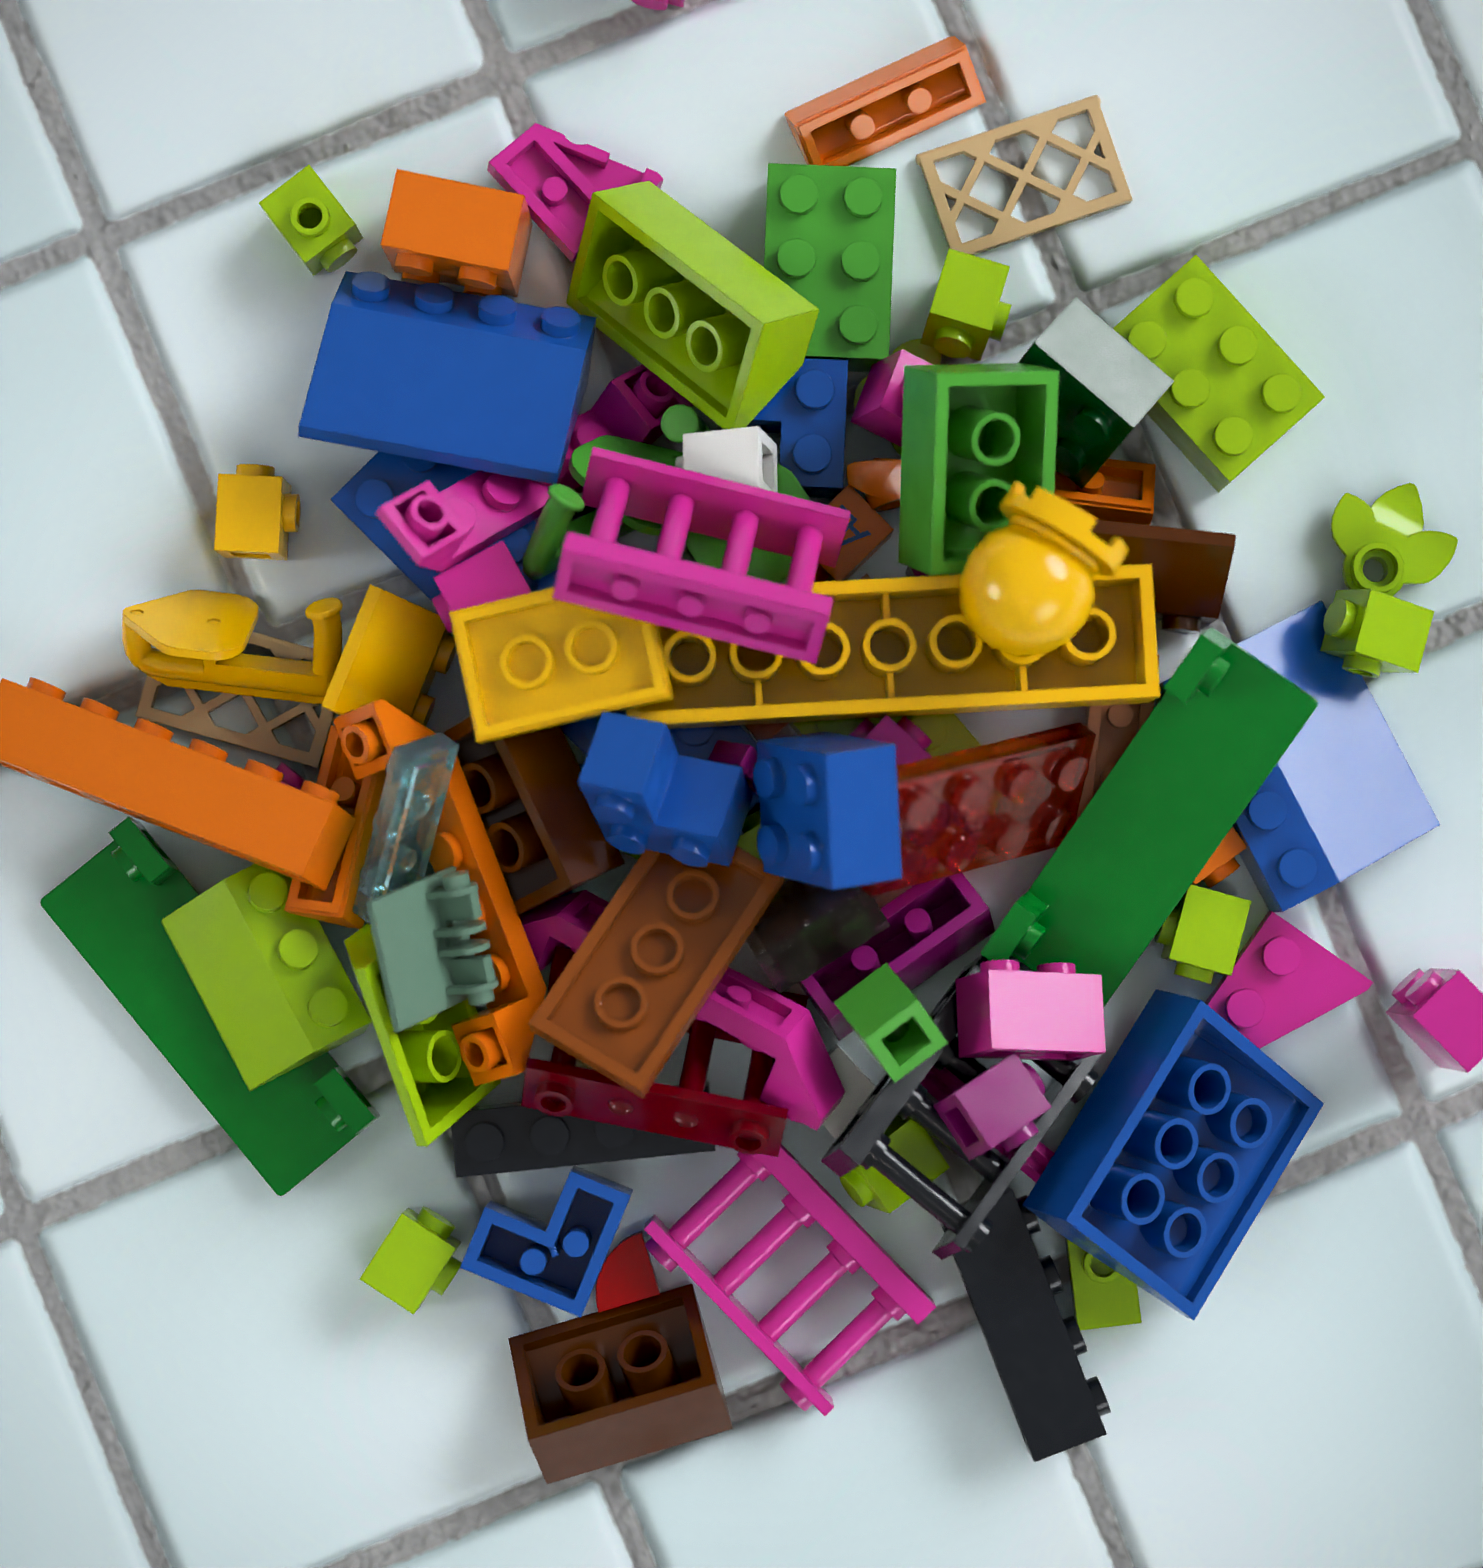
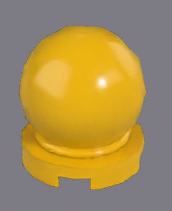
M1014 481L999 506L1003 515L1009 520V525L989 532L968 556L959 581L960 607L971 630L990 647L1016 656H1027L1049 652L1064 645L1085 624L1095 598L1092 575L1097 573L1113 577L1128 554L1129 549L1119 537H1113L1108 545L1090 532L1097 521L1095 518L1053 493L1037 487L1031 498H1028L1024 492L1026 487L1019 481Z

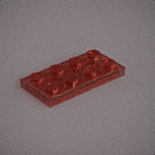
M1078 722L897 765L902 879L860 885L859 887L872 897L1059 847L1076 822L1096 734Z

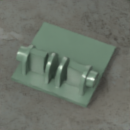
M450 866L366 902L394 1032L405 1030L467 999L469 1005H481L495 1000L493 989L499 983L497 977H495L491 954L474 955L491 947L490 940L470 939L471 934L481 932L487 926L485 920H475L483 915L478 896V883L470 881L468 870L456 871L455 866Z

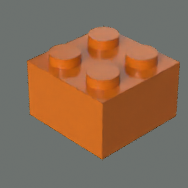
M397 169L381 247L394 272L402 273L401 281L422 285L426 283L439 284L441 281L464 286L463 293L479 296L504 294L518 297L533 223L525 195Z

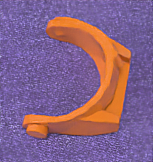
M874 458L873 460L853 462L847 465L848 485L865 493L866 501L871 506V509L881 512L900 508L901 459Z

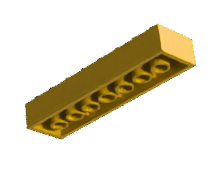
M1152 564L1120 565L1113 577L1097 573L1092 575L1095 598L1085 624L1064 645L1038 655L1016 656L992 648L971 630L960 607L959 581L962 574L814 582L813 593L833 597L830 617L816 664L658 625L674 699L626 710V716L666 723L668 729L883 718L885 715L888 717L1150 703L1160 697Z

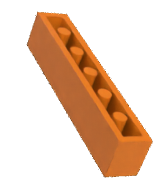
M30 677L25 687L2 678L0 682L1 766L326 891L357 820L337 805L341 797L338 793L307 780H304L300 790L281 783L284 777L282 772L251 759H248L244 769L226 762L229 753L195 738L192 739L189 748L171 742L174 735L172 731L142 718L137 719L134 727L116 721L120 714L118 711L86 697L83 698L80 707L63 701L66 695L65 691L42 680Z

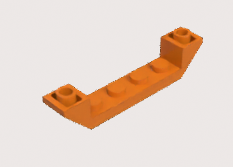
M383 699L333 718L343 752L349 760L356 780L391 767L395 768L402 786L404 798L410 807L434 872L436 873L450 866H455L456 871L468 870L470 881L478 883V896L483 916L475 920H485L487 928L481 932L471 934L470 939L490 940L491 947L474 955L491 954L495 977H497L499 985L493 989L495 1000L485 1003L487 1006L486 1010L451 1025L460 1047L461 1057L468 1068L474 1086L524 1072L535 1033L530 1031L528 1023L543 1002L547 987L453 744Z

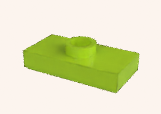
M1065 1238L1074 1317L1079 1329L1088 1330L1142 1323L1137 1285Z

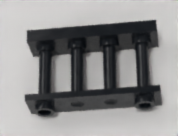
M980 955L964 967L956 979L980 972V963L990 960ZM956 979L929 1014L948 1043L895 1083L885 1073L820 1160L839 1177H842L859 1165L866 1170L871 1166L874 1167L945 1225L948 1230L932 1251L941 1260L963 1249L967 1253H971L983 1241L993 1226V1222L987 1218V1215L1070 1100L1074 1104L1078 1103L1094 1085L1099 1074L1092 1068L1102 1055L1098 1054L1075 1061L1031 1060L1055 1079L1044 1094L1052 1108L1033 1120L1039 1132L1007 1153L1004 1150L1000 1157L992 1150H989L969 1161L933 1107L935 1104L925 1096L928 1089L920 1084L933 1066L939 1071L945 1067L965 1084L987 1070L975 1058L959 1057L958 1036L956 1035L958 1033ZM896 1115L902 1120L909 1116L984 1177L964 1207L888 1146L891 1139L884 1132Z

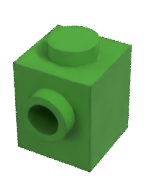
M887 963L883 964L834 1001V1004L861 1042L894 1083L948 1043L919 1000Z

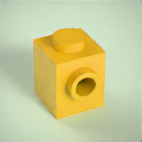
M239 464L236 466V474H218L214 551L224 558L287 561L289 532H298L301 502L299 494H291V485L282 476H275L274 467L258 464Z

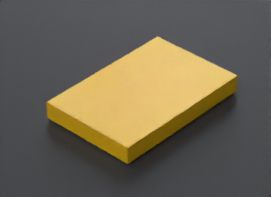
M554 587L449 612L476 742L482 744L601 716L603 711L615 713L674 699L658 625L552 599Z

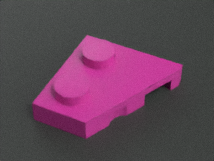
M537 123L532 125L488 162L487 169L505 191L525 195L531 219L572 263L577 258L592 192L644 181H650L658 188H661L664 180L656 171L646 168L643 173L609 159V152L589 144H574L566 139L564 134Z
M1269 911L1236 957L1232 976L1224 975L1205 1003L1260 1049L1364 993L1371 987L1373 982L1273 911Z

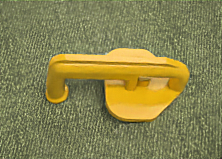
M188 590L126 607L122 612V642L126 656L135 667L149 677L170 687L322 704L342 655L340 611L343 608V604L338 598H324L311 603L305 609L306 617L312 620L313 662L242 653L258 621L259 608L257 603L242 595L206 590Z

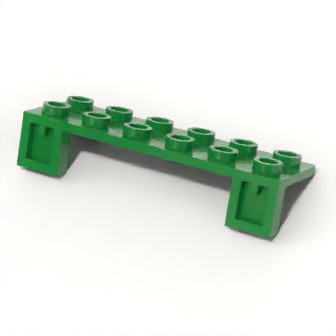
M1212 627L1200 634L1163 688L1166 690L1165 694L1030 889L1014 903L980 952L988 960H1011L1015 957L1034 972H1037L1036 966L1040 964L1074 963L1076 965V974L1102 975L1104 1008L1318 706L1316 698Z
M128 816L108 832L114 841L41 899L40 904L277 1195L283 1196L378 1119L380 1114L329 1052L249 1092L161 923L163 918L200 894L141 822Z

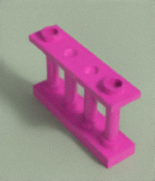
M592 447L582 499L584 505L598 509L589 537L567 532L552 599L816 664L833 602V597L812 592L818 564L835 568L851 511ZM623 515L662 524L655 553L616 543ZM688 531L727 541L721 569L681 560ZM753 547L792 557L786 586L747 576Z
M782 1144L778 1157L763 1154L748 1155L738 1152L736 1155L740 1160L670 1229L654 1214L644 1226V1230L651 1236L644 1245L669 1272H672L679 1265L786 1376L779 1383L780 1387L803 1411L806 1412L814 1405L826 1416L834 1408L832 1397L822 1386L892 1317L899 1321L907 1314L919 1325L936 1308L933 1299ZM772 1174L789 1192L781 1200L785 1206L713 1275L687 1247L758 1178L764 1182ZM817 1221L834 1238L826 1246L830 1252L758 1322L732 1293L802 1225L809 1228ZM862 1267L879 1285L871 1292L875 1299L803 1368L777 1340L847 1271L853 1275Z

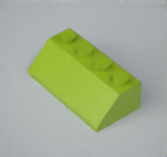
M644 181L592 192L566 304L581 315L597 317L596 328L725 430L746 427L803 365L819 309L652 182Z

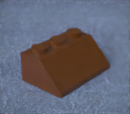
M1105 520L1096 521L1090 531L1107 545L1113 537H1119L1129 549L1121 565L1152 564L1155 619L1162 620V630L1175 633L1198 634L1200 633L1201 624L1209 625L1219 618L1235 549L1236 534Z
M470 716L440 734L441 737L451 742L454 746L519 916L625 864L619 849L613 847L605 840L578 783L581 769L560 725L481 744L476 742Z
M692 1283L600 1313H591L581 1316V1318H574L508 1338L527 1439L546 1484L733 1429L720 1375Z

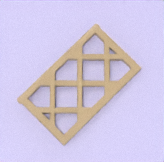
M1093 95L916 155V163L921 167L948 248L975 255L1116 208L1133 200L1100 107L1101 101L1098 95ZM1086 112L1094 132L1086 149L1052 133L1057 122ZM1023 133L1038 140L1023 170L990 154L996 142ZM1046 144L1080 160L1065 191L1032 175ZM1097 145L1100 149L1102 157L1094 154ZM961 154L976 160L961 191L940 181L934 163ZM1088 164L1107 173L1114 193L1090 201H1085L1073 195ZM984 165L1017 180L1003 212L969 196ZM1026 185L1060 201L1054 213L1027 222H1022L1011 216ZM946 198L955 201L951 210ZM963 206L997 222L992 234L962 243L955 222Z
M252 632L248 644L271 650L273 656L277 658L313 662V648L257 632ZM147 675L135 714L136 717L320 768L330 726L333 724V718L335 717V713L322 707L320 716H318L314 708L320 704L299 702V705L267 721L256 699L253 696L242 695L259 726L246 734L216 726L210 715V712L240 695L222 693L204 703L197 690L184 688L195 709L179 716L153 708L159 687L164 684ZM306 713L315 730L310 751L306 752L281 745L273 731Z

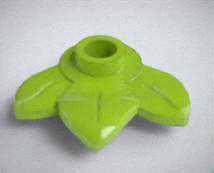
M1407 483L1386 491L1374 501L1371 507L1362 499L1349 493H1345L1339 500L1331 518V533L1336 545L1345 556L1342 564V576L1348 589H1373L1393 596L1402 588L1403 584H1425L1431 582L1450 563L1455 554L1458 540L1456 537L1444 532L1422 531L1424 525L1423 509L1415 484ZM1366 560H1376L1382 565L1383 577L1379 582L1370 581L1365 577L1363 565Z

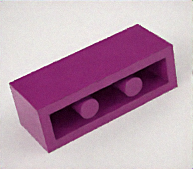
M951 859L793 969V972L805 995L808 996L810 1002L840 1041L854 1030L836 1007L834 1001L883 964L887 963L911 991L995 932L989 907Z

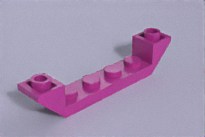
M643 364L611 380L593 407L577 417L557 484L565 485L578 494L583 492L584 487L573 478L569 471V460L577 447L603 435L616 436L651 445L664 434L661 429V419L663 413L669 407L676 404H684L692 408L693 404ZM479 470L441 492H438L432 483L427 480L381 505L375 514L418 566L444 572L537 519L550 497L548 489L552 484Z
M582 890L555 898L519 916L540 972L552 961L556 946L564 948L567 945L576 953L609 902L587 890ZM728 967L695 1019L707 1021L738 1038L749 1049L764 1052L775 1058V1063L760 1100L768 1105L789 1109L787 1115L789 1120L803 1123L817 1131L841 1102L845 1089L810 1011Z

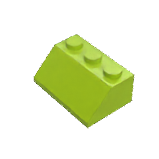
M253 864L221 880L161 920L249 1092L363 1034L372 1022L320 922L316 919L291 914L284 910L292 878L257 864Z
M369 922L344 940L416 1145L428 1146L502 1082L500 1079L474 1086L468 1068L461 1057L460 1047L451 1025L477 1014L475 1005H469L468 999L405 1030L394 1032L375 941L371 931V923Z

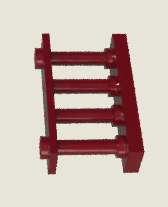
M555 947L547 994L575 953L571 949ZM771 989L802 1007H807L808 996ZM694 1019L686 1032L689 1033L678 1087L653 1082L644 1098H641L598 1071L576 1067L577 1059L554 1045L550 1061L528 1057L521 1107L537 1109L551 1116L567 1115L733 1148L743 1154H763L778 1157L789 1110L768 1105L760 1100L776 1060L764 1052L754 1050L751 1052L743 1100L704 1092L714 1039L742 1043L738 1038L709 1022Z

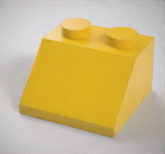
M370 584L321 706L341 716L366 704L383 699L422 725L427 726L436 698L427 695L436 671L446 674L457 651L455 639L451 636L452 633L448 632L438 614Z

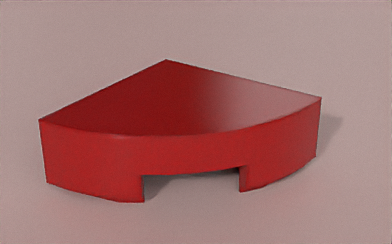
M643 1231L636 1232L622 1240L603 1263L596 1285L598 1313L660 1294L649 1251L644 1245L646 1241Z

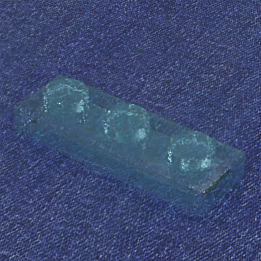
M442 732L393 748L392 755L387 763V775L378 811L373 819V831L365 863L360 871V882L352 910L369 925L371 923L366 902L425 877L459 748L458 744Z

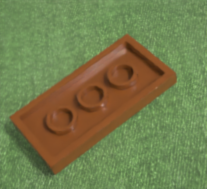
M736 846L730 867L709 862L704 867H693L675 860L670 854L645 849V852L641 854L529 1021L530 1031L639 1097L644 1098L784 883V877L764 872L763 861Z

